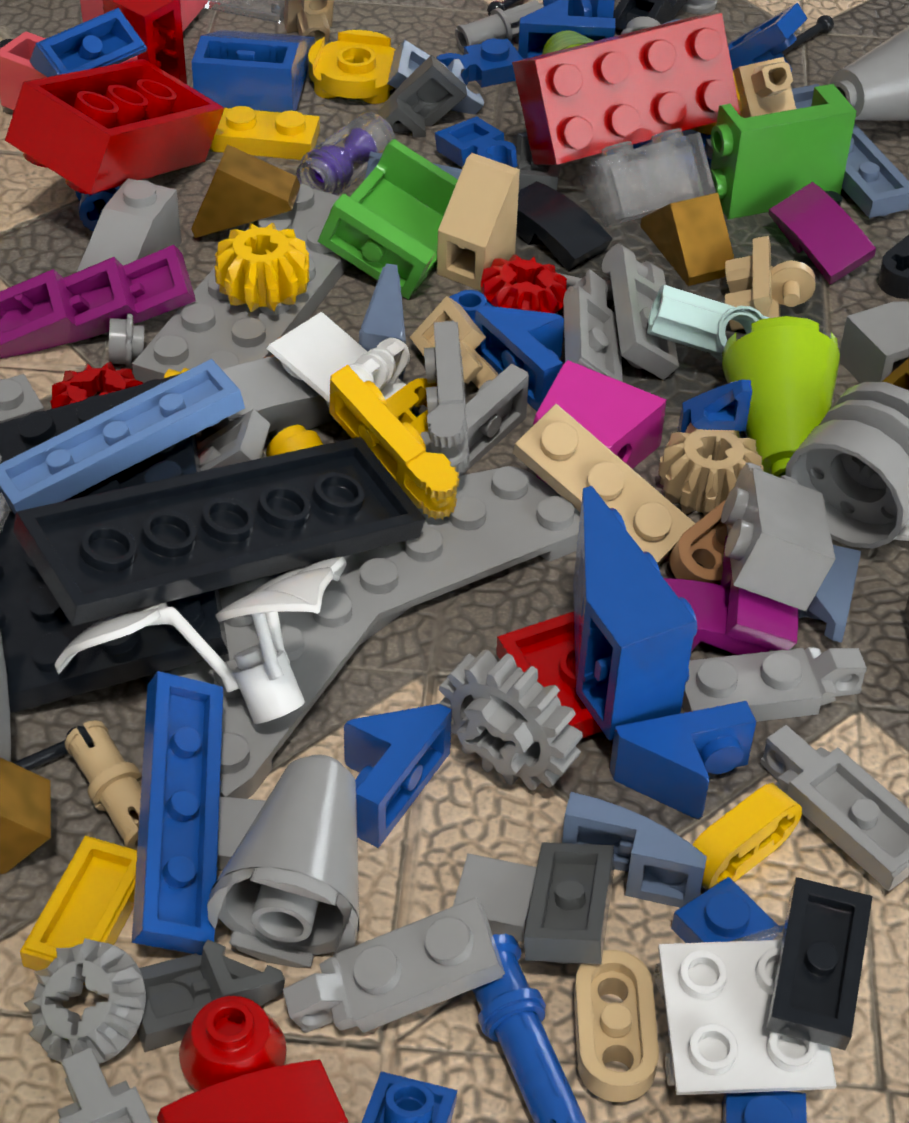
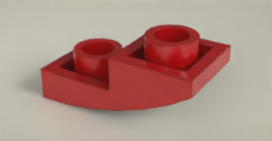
M320 1059L267 1068L211 1085L160 1108L157 1116L158 1123L349 1122Z

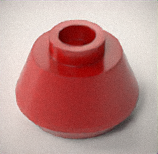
M241 996L221 997L206 1004L197 1013L186 1030L179 1048L181 1071L188 1084L195 1091H199L241 1075L285 1065L286 1041L277 1022L256 1002Z

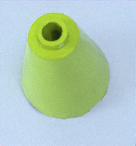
M782 316L761 319L751 323V333L737 341L736 333L727 340L722 351V368L727 383L741 379L751 380L752 396L745 434L747 438L756 440V451L762 456L761 465H763V471L780 478L781 476H786V464L831 409L840 363L837 338L832 332L830 338L819 332V323L807 318Z

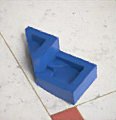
M741 379L683 402L677 432L685 433L689 423H692L696 429L735 430L739 431V434L741 431H746L752 396L751 380Z

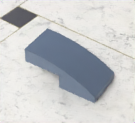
M574 792L570 793L564 817L562 843L614 845L615 869L628 872L625 896L679 908L700 896L707 856L668 828L629 809L598 798Z

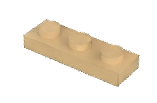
M557 404L515 443L513 454L558 494L571 502L580 513L583 488L593 486L607 506L616 509L620 513L627 532L643 552H649L654 557L658 566L671 554L672 549L682 534L695 524Z

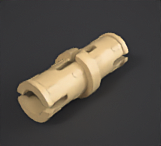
M102 721L85 722L83 725L90 735L94 747H88L76 727L67 736L65 748L73 756L88 780L89 787L87 793L94 806L98 810L108 813L124 841V846L137 850L142 774L134 763L125 762Z

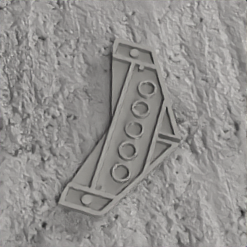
M505 466L460 475L458 477L460 479L459 487H457L456 493L457 503L454 513L451 512L450 517L446 516L443 520L441 518L435 520V518H428L427 514H423V509H418L426 519L418 538L344 556L347 565L339 581L331 580L326 587L319 614L314 612H278L284 649L305 703L298 709L274 720L254 724L240 689L227 693L221 677L205 660L173 669L171 672L173 675L223 686L220 796L248 799L254 795L273 770L272 758L360 644L415 605L539 555L551 562L577 551L580 512L574 508L571 502L563 498L548 484L530 472L518 467ZM286 572L219 588L222 609L247 596L269 580ZM252 614L224 620L229 654L219 657L232 671L238 668L234 656L245 649L259 644Z

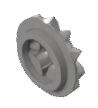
M85 938L82 944L74 947L56 948L57 958L47 968L34 972L38 985L34 997L24 1004L32 1014L34 1028L29 1035L41 1044L48 1053L47 1057L61 1062L64 1058L92 1048L98 1064H101L119 1054L136 1034L145 1010L146 991L141 971L129 954L115 945ZM85 982L86 989L108 998V1002H97L96 1006L85 1008L81 1021L78 1013L63 1007V1002L69 1001L70 997L81 995L83 983Z

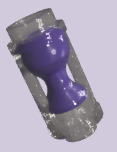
M364 112L302 157L301 164L296 171L299 183L307 185L312 189L338 196L366 175L370 151L383 154L386 145L392 139H395L391 125L376 113ZM343 140V147L336 146ZM354 164H360V166L354 170Z

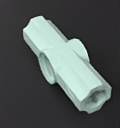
M662 285L651 307L647 321V334L711 353L713 357L722 361V351L727 342L725 331L729 320L739 322L744 327L747 335L751 333V323L769 317L763 316L760 311L751 306L741 305L734 307Z

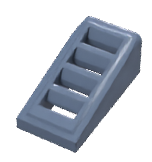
M386 263L385 267L382 268L359 331V344L367 351L376 348L379 343L387 338H397L406 344L400 275L398 274L397 265ZM405 369L398 377L401 381L403 380Z

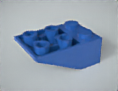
M219 30L201 35L191 62L193 88L224 108L246 106L260 111H296L308 70V53L311 46L315 43V37Z
M593 486L583 488L573 580L576 694L608 740H612L614 738L615 726L681 713L685 685L689 680V662L693 638L697 633V620L689 602L683 597H678L661 576L659 566L654 557L649 552H643L627 532L620 513L614 508H609Z

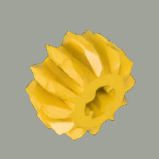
M250 223L248 230H230L229 238L218 242L215 254V280L219 285V292L228 296L230 305L239 306L247 304L250 312L255 311L259 307H268L274 312L279 303L295 305L296 296L307 291V283L309 282V253L306 250L305 241L296 238L294 229L278 231L274 223L269 224L267 227L259 228Z

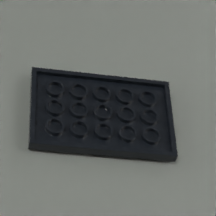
M180 374L163 379L150 380L134 387L105 395L91 396L83 401L46 411L33 412L21 418L0 423V455L2 457L0 464ZM196 434L64 501L200 472L201 467ZM0 494V631L7 673L10 713L153 675L157 671L164 672L204 661L203 657L174 626L161 624L146 626L129 635L82 650L69 661L58 675L55 662L61 653L79 634L101 619L75 626L71 625L14 534L13 528L16 515ZM219 589L166 602L168 607H174L219 656L229 654L224 621L218 622L215 615L222 610Z

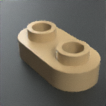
M603 950L602 964L582 963L576 975L574 1010L578 1072L584 1085L594 1095L611 1102H628L644 1095L652 1086L656 1075L659 1047L653 982L646 965L634 955L620 950ZM606 994H613L620 997L623 1002L607 1003L600 997ZM617 1061L625 1064L629 1070L617 1072L606 1068L605 1064Z

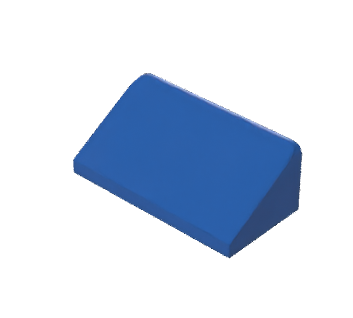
M116 8L36 43L30 63L37 71L46 77L119 64L146 52L147 46L121 10Z

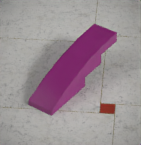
M171 245L124 266L115 257H112L64 278L52 269L0 291V359L41 351L109 332L110 318L127 319V314H132L133 324L195 302L196 298L183 254L175 245Z

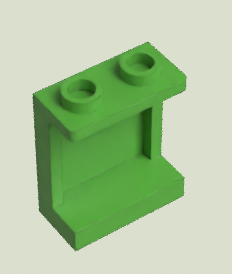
M834 84L815 86L810 107L743 118L731 104L720 105L717 124L711 130L713 153L711 168L705 174L707 195L718 193L723 213L729 220L769 212L770 208L811 182H814L824 191H834L841 194L857 111Z
M392 139L386 145L377 166L349 197L343 193L333 204L317 242L376 280L379 279L382 268L385 267L386 263L397 265L398 274L400 275L401 295L409 300L437 265L438 229L458 179L399 141Z

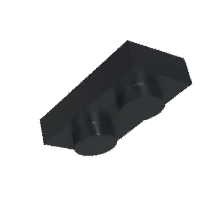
M799 877L795 878L790 891L766 1026L767 1031L846 1050L852 1037L873 896Z

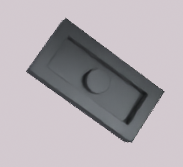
M541 843L524 933L526 961H546L562 964H602L615 869L614 845Z

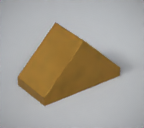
M227 144L191 227L194 237H201L292 211L300 188L297 176Z
M718 193L671 203L641 218L640 227L687 286L726 277L725 262L735 258Z

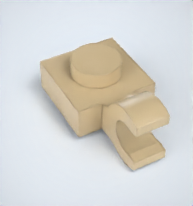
M446 296L415 330L410 339L424 356V348L435 347L434 323L444 321L458 322L464 382L468 384L472 381L479 389L486 381L494 380L499 375L475 351L486 337L463 307Z

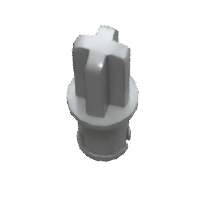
M533 0L505 11L501 8H496L491 11L490 16L464 25H458L455 29V37L459 49L464 54L465 46L481 44L483 41L493 38H508L512 42V38L519 36L520 18L543 8L544 5Z

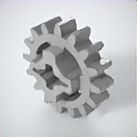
M483 650L476 658L469 653L439 686L438 690L445 696L439 704L452 709L451 733L458 735L463 745L462 751L465 754L476 752L483 758L482 769L488 773L495 767L496 771L503 775L507 784L513 785L521 777L529 790H535L541 782L551 787L563 776L581 753L576 744L582 739V732L568 724L576 715L574 709L561 706L560 700L557 697L560 692L556 685L543 687L537 681L538 669L531 666L523 672L521 667H517L513 655L506 653L497 662L489 650Z

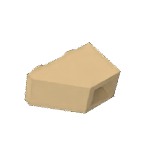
M471 153L466 158L438 229L437 275L481 291L480 284L483 269L491 267L494 259L502 258L509 261L512 255H515L520 169Z

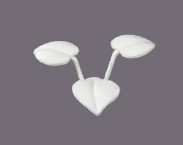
M336 557L317 562L306 568L283 573L215 614L218 622L252 614L259 644L245 649L234 656L238 668L233 671L174 607H168L166 602L106 617L92 624L65 648L55 662V668L59 675L69 661L82 650L121 638L146 626L169 624L182 634L221 677L227 693L240 689L254 724L274 720L298 709L305 703L284 649L278 612H314L319 614L326 587L331 580L339 581L347 563L344 557Z

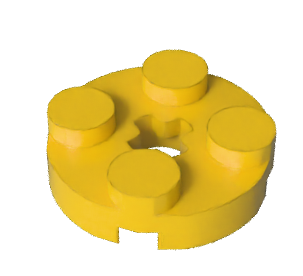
M346 30L338 32V41L325 45V37L317 40L311 46L308 53L309 77L314 83L315 94L326 99L335 97L362 98L363 101L370 104H380L387 101L390 97V90L394 89L393 86L387 84L394 51L396 50L391 47V38L373 31Z

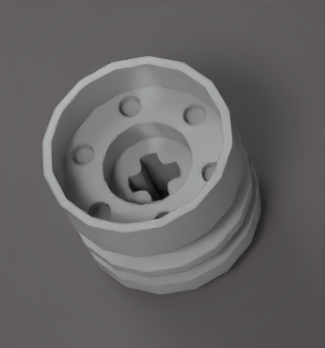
M862 382L847 389L786 464V476L796 479L799 485L823 493L831 538L850 547L874 549L891 543L909 520V390L887 382Z

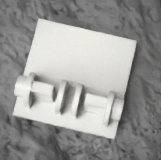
M322 312L275 340L266 348L281 361L283 368L291 376L303 380L326 400L328 407L330 402V376L346 365H349L363 382L366 380L373 382L379 388L385 400L406 385L398 378L410 360L409 349L404 342L397 338H387L379 343L376 348L367 351Z
M782 940L659 944L658 951L671 1053H666L665 1071L668 1086L675 1085L676 1095L825 1090L836 1088L829 1046L766 1030Z

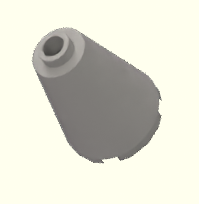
M909 26L832 76L829 84H834L857 111L855 120L909 121Z
M311 755L296 759L287 766L213 885L207 902L208 920L215 929L218 919H220L232 931L229 944L240 952L267 963L300 968L311 967L314 955L334 952L333 957H336V953L355 946L360 924L356 781L349 770L338 760L330 756Z

